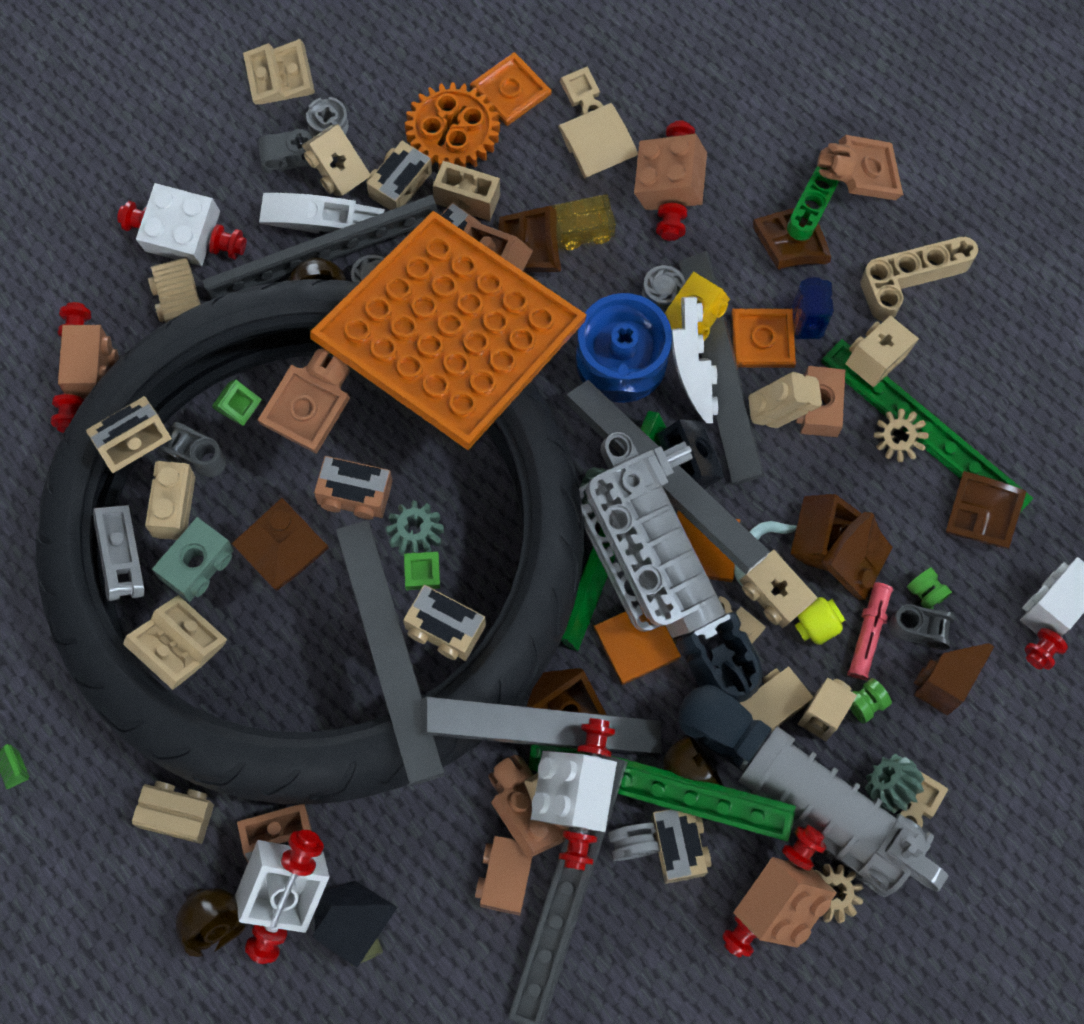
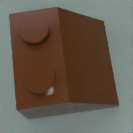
M836 494L804 496L790 554L807 566L828 571L821 564L840 535L862 513Z
M986 643L943 653L936 661L930 659L927 665L922 667L913 684L918 686L914 696L944 714L949 715L965 701L995 646Z

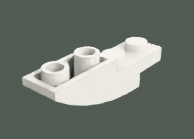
M263 193L259 224L319 234L320 231L333 232L382 214L384 209L358 205L354 200L295 193Z
M681 297L682 328L671 329V349L679 380L692 406L703 421L713 423V415H718L717 396L712 397V384H717L716 365H711V360L708 358L699 359V353H704L703 334L698 335V322L703 321L702 303H697V297Z

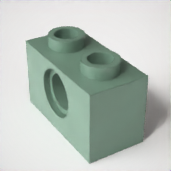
M196 517L152 570L159 580L190 603L195 596L199 597L207 590L210 584L209 579L215 572L223 570L229 564L234 550L229 540ZM196 556L204 557L201 565L193 568L188 567L189 561Z

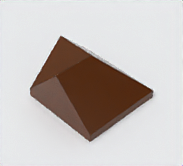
M582 668L543 672L533 687L527 703V707L607 715Z

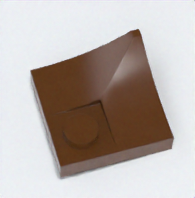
M795 208L754 219L753 229L777 269L802 264H827L831 262V254L819 223L813 235L807 240H796L789 235L787 224ZM803 217L799 226L804 227L808 219Z
M551 205L499 217V231L516 236L533 250L523 270L525 273L561 272L556 231L557 210Z
M963 471L946 533L1009 550L1027 491L988 477Z
M283 498L231 543L275 591L290 582L329 549L328 545Z
M863 512L840 535L821 564L854 597L866 600L893 546L880 531L875 515L872 512Z

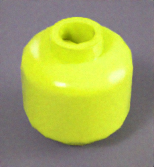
M818 597L797 616L800 622L795 624V627L804 641L811 638L816 645H822L842 632V622L846 620L832 599L827 601L823 597Z

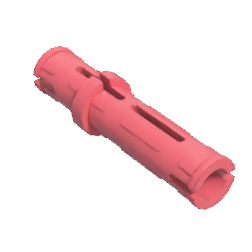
M875 582L872 586L868 606L863 609L861 615L864 620L850 669L847 673L849 676L861 680H868L869 678L868 675L882 625L886 624L888 619L886 611L893 588L887 584Z

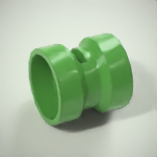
M932 567L921 573L907 585L908 590L913 595H918L921 599L922 607L933 609L935 604H940L952 594L947 585L941 584L937 580L938 575Z
M871 678L863 684V688L860 691H853L857 696L849 709L858 721L865 724L874 717L876 711H883L891 706L892 701L879 681Z

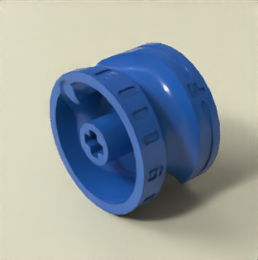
M618 293L599 299L586 310L585 322L578 329L576 367L581 381L584 383L589 380L612 402L627 403L645 398L660 385L665 376L672 345L670 323L660 307L645 297L630 293Z

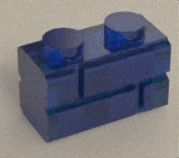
M818 277L807 278L800 282L791 307L793 309L794 338L820 339L824 336L834 312L833 299H831L832 282Z

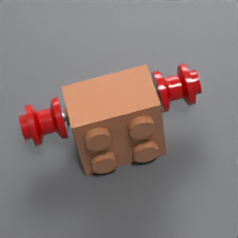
M682 120L675 121L667 126L666 138L639 142L634 194L645 210H658L657 214L663 221L657 223L656 233L667 241H675L685 235L686 227L681 221L687 217L688 211L686 206L702 205L707 151L697 134H695V128Z
M79 302L67 303L66 306L61 307L59 310V316L65 320V324L58 327V335L61 337L58 385L64 394L56 395L52 399V405L58 408V414L51 417V424L62 433L65 432L79 406L97 382L119 360L118 351L113 349L111 338L106 336L102 326L84 325V322L91 319V311Z
M809 825L806 828H796L794 832L798 839L793 846L785 845L782 848V852L788 858V861L772 857L733 913L736 915L737 927L734 931L725 930L722 934L725 941L724 946L731 954L736 957H742V955L750 957L754 952L751 942L755 937L760 941L798 948L800 944L809 938L811 929L819 917L829 910L831 900L837 892L812 869L814 864L810 858L815 851L823 853L827 848L823 842L825 837L815 828Z

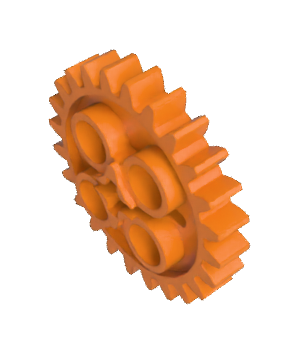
M452 82L450 89H445L441 83L439 84L438 92L429 87L428 97L420 93L419 103L411 102L412 111L406 112V140L412 147L430 157L431 165L437 162L440 169L442 162L446 161L466 168V163L470 162L472 166L477 167V158L486 161V151L494 152V143L499 142V113L494 111V102L487 103V94L478 97V88L475 87L468 92L465 83L460 89H456L455 83ZM447 108L452 109V110H450V111H444V109H447ZM470 121H475V122H477V123H475V124H470V123H468V122H470ZM435 130L437 132L429 133L428 131ZM455 143H461V144H463V145H461V146H454L453 144H455Z

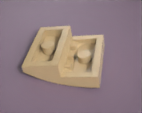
M300 39L275 49L268 43L243 53L251 95L255 105L308 96L315 93L305 45Z
M612 103L558 126L570 153L573 152L584 179L638 155L632 138Z
M177 595L156 609L151 620L128 634L123 645L173 690L213 657L226 644L227 639L183 598Z

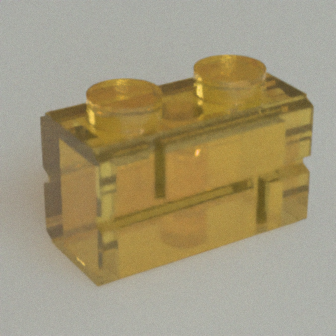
M607 194L552 205L557 210L556 231L558 249L564 247L566 250H573L580 247L582 243L592 241L595 244H602L615 236L616 224Z

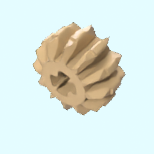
M904 409L898 410V419H895L890 411L887 412L886 416L890 423L887 425L885 422L878 420L877 425L884 428L885 431L874 433L875 438L885 439V441L876 446L877 449L883 450L889 446L890 448L886 452L885 457L891 459L895 451H897L898 462L904 461V451H907L911 459H915L916 454L912 448L915 446L922 451L926 448L923 444L917 442L918 438H929L928 433L917 432V430L926 425L925 421L922 420L913 425L912 423L917 417V413L914 411L909 414L907 420H905ZM904 427L907 428L908 432L906 434L909 435V439L906 442L901 440L897 444L894 441L897 438L893 435L896 429L901 431Z
M830 864L823 866V874L815 870L832 888L838 887L841 891L837 895L841 897V900L838 898L831 900L829 910L823 915V921L826 923L832 920L833 915L838 923L844 922L845 913L850 917L855 916L857 911L853 905H861L863 903L861 897L854 895V893L863 889L862 884L852 885L850 881L856 877L855 872L852 871L846 877L843 876L845 869L844 865L841 864L836 867L835 872H833Z

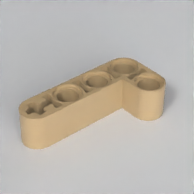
M958 237L871 260L862 275L861 287L872 315L883 322L889 316L894 318L904 299L901 289L968 271L978 254L976 242L968 237ZM929 261H934L937 265H932ZM900 268H905L910 273L903 272ZM871 275H877L882 280L874 279ZM881 301L889 302L892 306H885Z

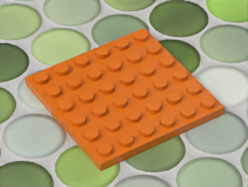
M432 211L310 331V339L462 447L469 450L585 322L586 314L441 215Z

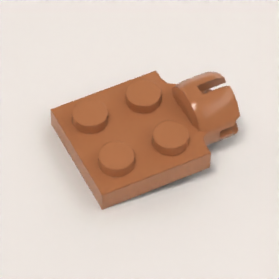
M845 135L839 140V144L830 143L828 147L821 150L817 166L829 170L820 169L819 173L826 179L843 181L846 183L849 193L897 200L903 195L892 143Z
M324 349L316 350L307 366L303 368L290 366L258 418V422L262 426L315 454L318 453L350 399L349 395L341 390V386L348 376L350 368L336 356L330 358L328 356L330 352Z
M513 755L511 756L512 760L509 757L502 760L494 767V772L488 775L491 784L499 794L495 796L491 804L529 859L565 841V838L562 836L563 831H568L569 827L531 820L532 801L524 781L534 774H532L531 769L521 756Z

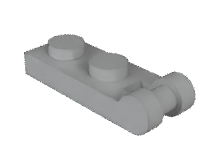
M129 505L94 508L93 518L105 579L107 600H119L120 596L131 595L132 598L143 597L144 584ZM128 574L129 581L118 583L117 575Z

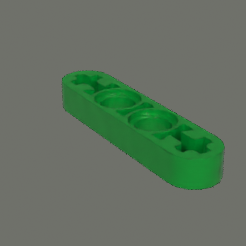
M816 167L790 217L787 231L796 240H807L813 235L840 182L826 179L819 173L820 169L827 170V168ZM816 181H824L830 188H820ZM814 201L819 205V208L812 209L805 202ZM803 217L808 219L804 227L799 226Z

